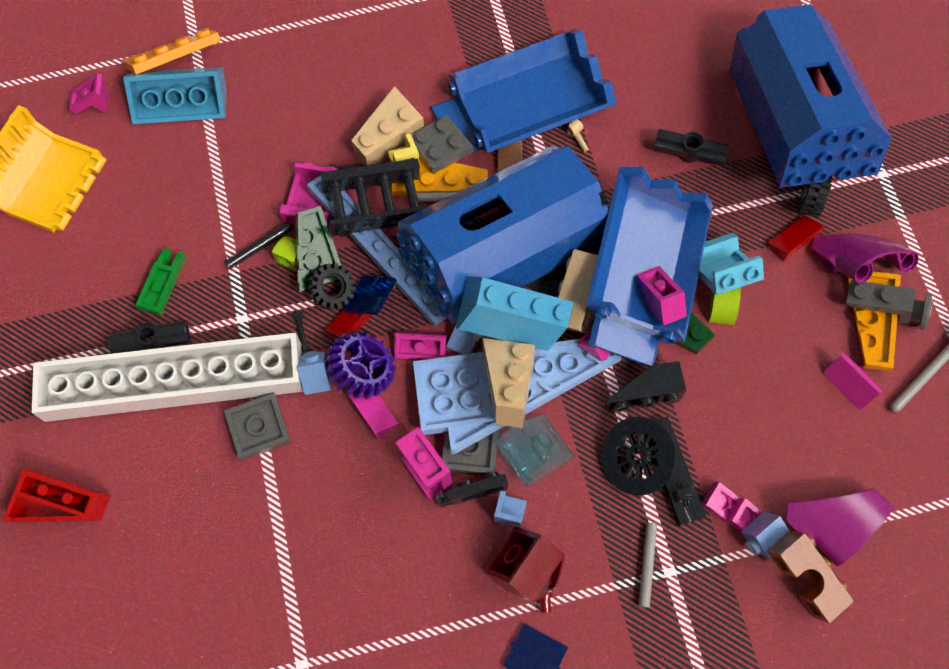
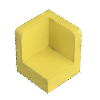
M410 133L405 134L406 147L388 151L391 162L417 158L419 161V152Z

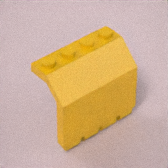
M18 105L0 131V210L9 216L53 233L56 229L64 231L72 218L67 211L75 213L84 198L79 192L85 194L88 192L96 179L91 173L99 174L107 160L102 157V154L97 149L54 134L39 124L27 108Z

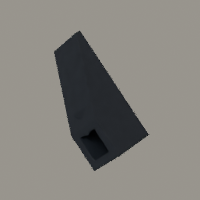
M680 361L653 365L608 398L605 409L622 412L628 410L630 406L639 405V408H647L655 405L656 402L664 401L665 404L679 402L687 391Z

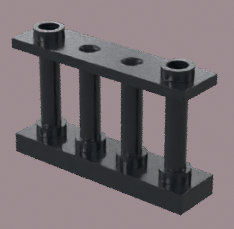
M418 158L320 172L323 194L331 193L336 219L330 220L331 236L345 237L351 233L398 226V221L429 207V205H419L414 180H419L420 165ZM398 182L405 184L410 208L395 210L390 184ZM380 186L386 212L371 214L366 187ZM355 189L361 216L346 218L341 191Z

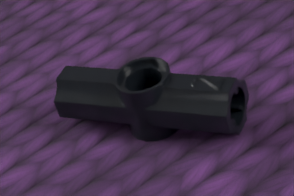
M659 129L653 150L678 155L681 160L687 163L699 160L724 166L729 152V145L703 139V136L697 132H689L684 135Z
M187 321L155 326L151 323H143L136 329L111 332L107 339L110 353L114 354L190 344L191 333ZM154 335L150 341L145 342L147 337Z

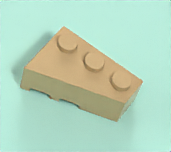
M395 86L351 140L355 156L365 166L381 164L389 158L388 151L406 146L405 134H412L424 128L423 117Z
M575 249L572 256L567 260V272L564 280L559 285L558 298L573 302L567 329L586 334L595 317L586 304L598 255Z
M483 338V361L489 383L495 423L497 425L523 428L534 367L535 345Z

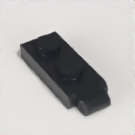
M498 472L483 476L484 480L473 482V480L462 481L457 484L458 487L439 493L436 496L437 505L439 507L456 505L495 494L501 490H508L506 474L499 475Z

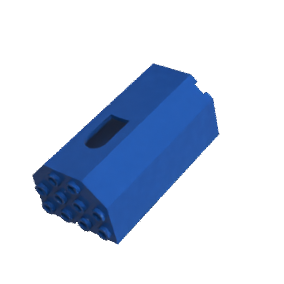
M812 4L762 11L756 16L757 21L748 28L744 26L737 32L730 72L780 188L821 183L826 181L829 176H835L836 180L878 175L892 136L830 22ZM806 68H819L833 95L832 97L824 96L816 90Z
M551 146L398 221L399 233H397V238L400 242L398 251L403 261L410 263L415 278L426 282L424 289L430 298L434 297L438 303L437 307L443 317L447 316L450 322L454 324L458 320L468 276L484 277L521 288L565 265L568 258L572 256L574 249L589 252L600 246L609 210L607 205L601 204V198L598 193L602 192L599 181L569 146L561 148ZM502 204H505L511 212L475 231L464 229L461 226Z

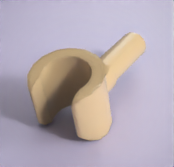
M576 119L569 123L567 134L570 137H574L583 152H586L589 148L579 133L583 130V125Z

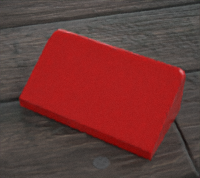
M802 216L771 239L767 245L785 261L820 235L824 226Z
M358 294L325 330L336 339L341 338L343 334H351L355 330L358 332L378 310L377 304L373 300Z

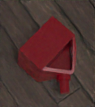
M514 526L484 573L510 593L533 603L539 600L540 612L548 613L552 611L550 598L553 597V591L559 582L565 554L541 534Z

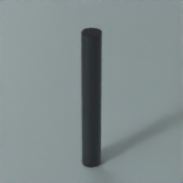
M287 222L224 262L231 270L292 230Z

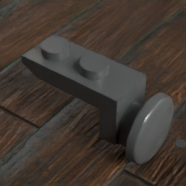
M851 280L846 305L856 309L900 315L898 323L920 324L919 330H925L931 315L932 295L926 292L924 301L915 300L916 289L868 282L859 284Z

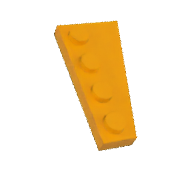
M205 28L197 31L194 36L178 38L173 43L161 45L152 50L123 59L122 62L125 69L137 75L220 42L221 39L218 32Z
M419 157V180H414L417 193L459 192L488 178V170L453 163L433 174ZM403 182L392 183V195L407 196L405 184Z
M873 272L870 279L866 282L900 287L901 275ZM847 277V279H848V285L850 286V281H851L852 279H850L849 277ZM853 307L864 368L891 372L894 367L898 315Z

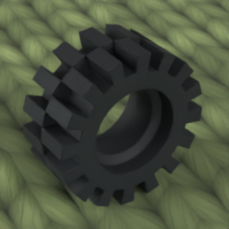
M829 176L826 181L821 183L804 184L805 186L799 199L798 213L819 218L830 193L832 176Z
M329 263L316 267L317 269L310 273L312 276L307 279L309 286H306V289L310 290L308 296L310 299L313 298V303L320 305V308L337 309L349 303L348 300L354 297L352 292L356 291V287H353L355 278L350 277L352 275L351 271H346L347 267L344 265L339 266L338 263ZM329 276L336 278L340 285L339 292L335 296H329L323 291V281Z

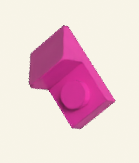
M95 74L71 90L69 111L78 114L92 106L102 112H107L109 93L101 74Z

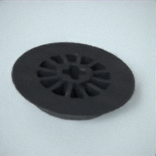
M630 417L618 422L606 435L602 445L601 461L607 478L617 489L630 495L642 496L656 492L667 483L674 471L676 451L670 434L661 424L646 417ZM636 433H637V442H636V440H635V438H634V436H633V435L636 434ZM644 433L648 435V437H647V439H646L645 442H644ZM627 438L629 439L631 447L625 443V440ZM654 439L657 444L649 448L650 444ZM621 446L628 451L627 454L620 453ZM660 449V456L651 454L653 451ZM638 450L645 454V457L641 458V463L639 460L634 459V455L638 454ZM620 456L627 457V460L621 463ZM651 459H660L659 466L653 463ZM630 464L627 472H625L623 467ZM648 465L655 469L653 474H651ZM636 469V478H633L631 475ZM642 469L646 475L645 479H642Z

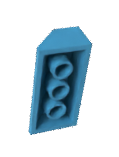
M223 66L147 71L137 75L129 73L123 77L132 124L226 118V83Z
M468 276L456 329L504 341L533 344L537 349L548 351L568 328L573 302L484 277Z

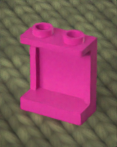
M308 162L295 163V177L286 205H281L279 212L283 223L287 222L289 225L295 226L296 213L321 206L330 231V220H334V218L307 190V184L319 177L320 172L338 169L332 166H315Z
M419 427L395 442L403 454L401 457L402 462L430 501L434 500L439 493H443L452 487L450 470Z

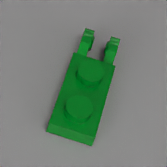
M168 248L162 249L157 262H154L136 303L138 310L162 316L186 261L185 253L178 252L172 265L168 266L172 257V251Z

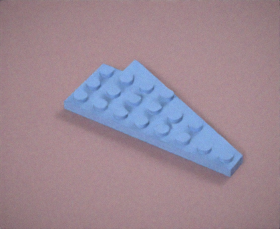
M580 339L555 342L548 351L536 348L525 414L620 362L621 356L610 353L603 361H600L578 346L577 342ZM483 352L413 361L421 431L424 435L449 432L451 454H456L504 427V425H497L495 423Z

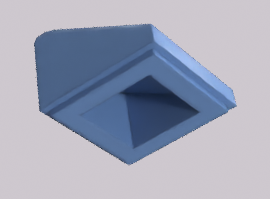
M455 326L446 348L459 355L471 354L478 344L481 335L456 329Z

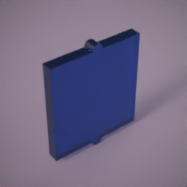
M381 275L363 276L356 287V291L352 294L354 295L353 299L348 300L349 303L345 305L343 310L347 313H358L360 316L363 314L378 315L397 280L395 277H382Z
M524 623L516 641L511 642L512 649L503 667L507 669H561L559 666L568 647Z

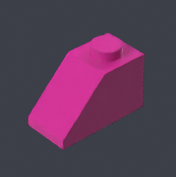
M660 266L636 275L651 312L663 326L687 317L684 291Z

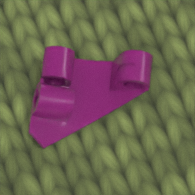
M839 234L816 237L811 248L813 252L820 255L824 267L830 273L837 274L840 271L859 284L870 279L874 270L872 261L884 256L886 263L904 273L912 271L919 260L916 252L901 244L869 235Z
M870 488L869 490L842 496L788 502L786 521L797 532L809 534L816 542V546L833 564L840 566L873 536L894 507L875 488Z

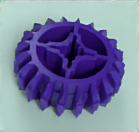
M355 330L351 334H343L341 338L339 337V339L335 340L333 346L328 350L329 356L326 359V364L329 367L326 373L333 374L331 382H338V390L344 388L346 396L354 393L356 400L362 396L366 400L372 396H379L383 391H386L395 376L393 373L396 366L392 364L395 357L388 355L391 348H384V340L378 342L376 341V334L368 337L366 331L359 334ZM350 351L351 353L349 360H345L344 357L345 352ZM377 369V378L372 379L373 370Z

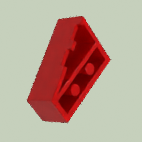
M23 469L2 522L101 521L111 495L40 471Z

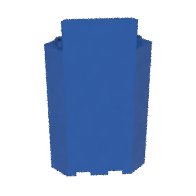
M573 29L449 74L451 81L448 82L451 94L455 95V97L430 107L436 120L446 115L449 116L473 145V151L483 149L489 153L519 140L616 105L617 102L612 81L602 78L598 57L588 53L583 31Z
M619 167L586 304L595 316L588 345L652 367L655 365L660 341L667 344H674L676 341L685 342L713 208L707 193H682L676 180H651L644 167ZM657 266H660L685 293L687 317L664 326L651 312L636 276Z

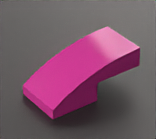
M720 482L712 484L701 503L710 512L739 531H742L763 513L749 500L739 498Z

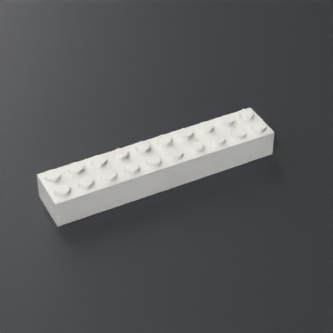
M296 333L36 362L33 366L32 413L44 422L262 397L271 393L279 395L304 392L297 368L299 356H302L301 342Z

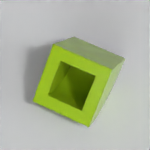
M285 236L276 244L272 254L276 263L296 271V239Z
M741 288L716 295L713 291L711 292L709 323L735 324L739 311Z

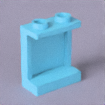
M730 233L705 242L698 277L716 295L764 280L763 259L760 256L748 258L739 250L738 236L735 233Z

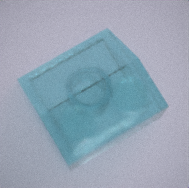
M545 415L525 420L523 428L511 427L496 442L503 456L510 462L517 476L526 486L542 480L575 457Z

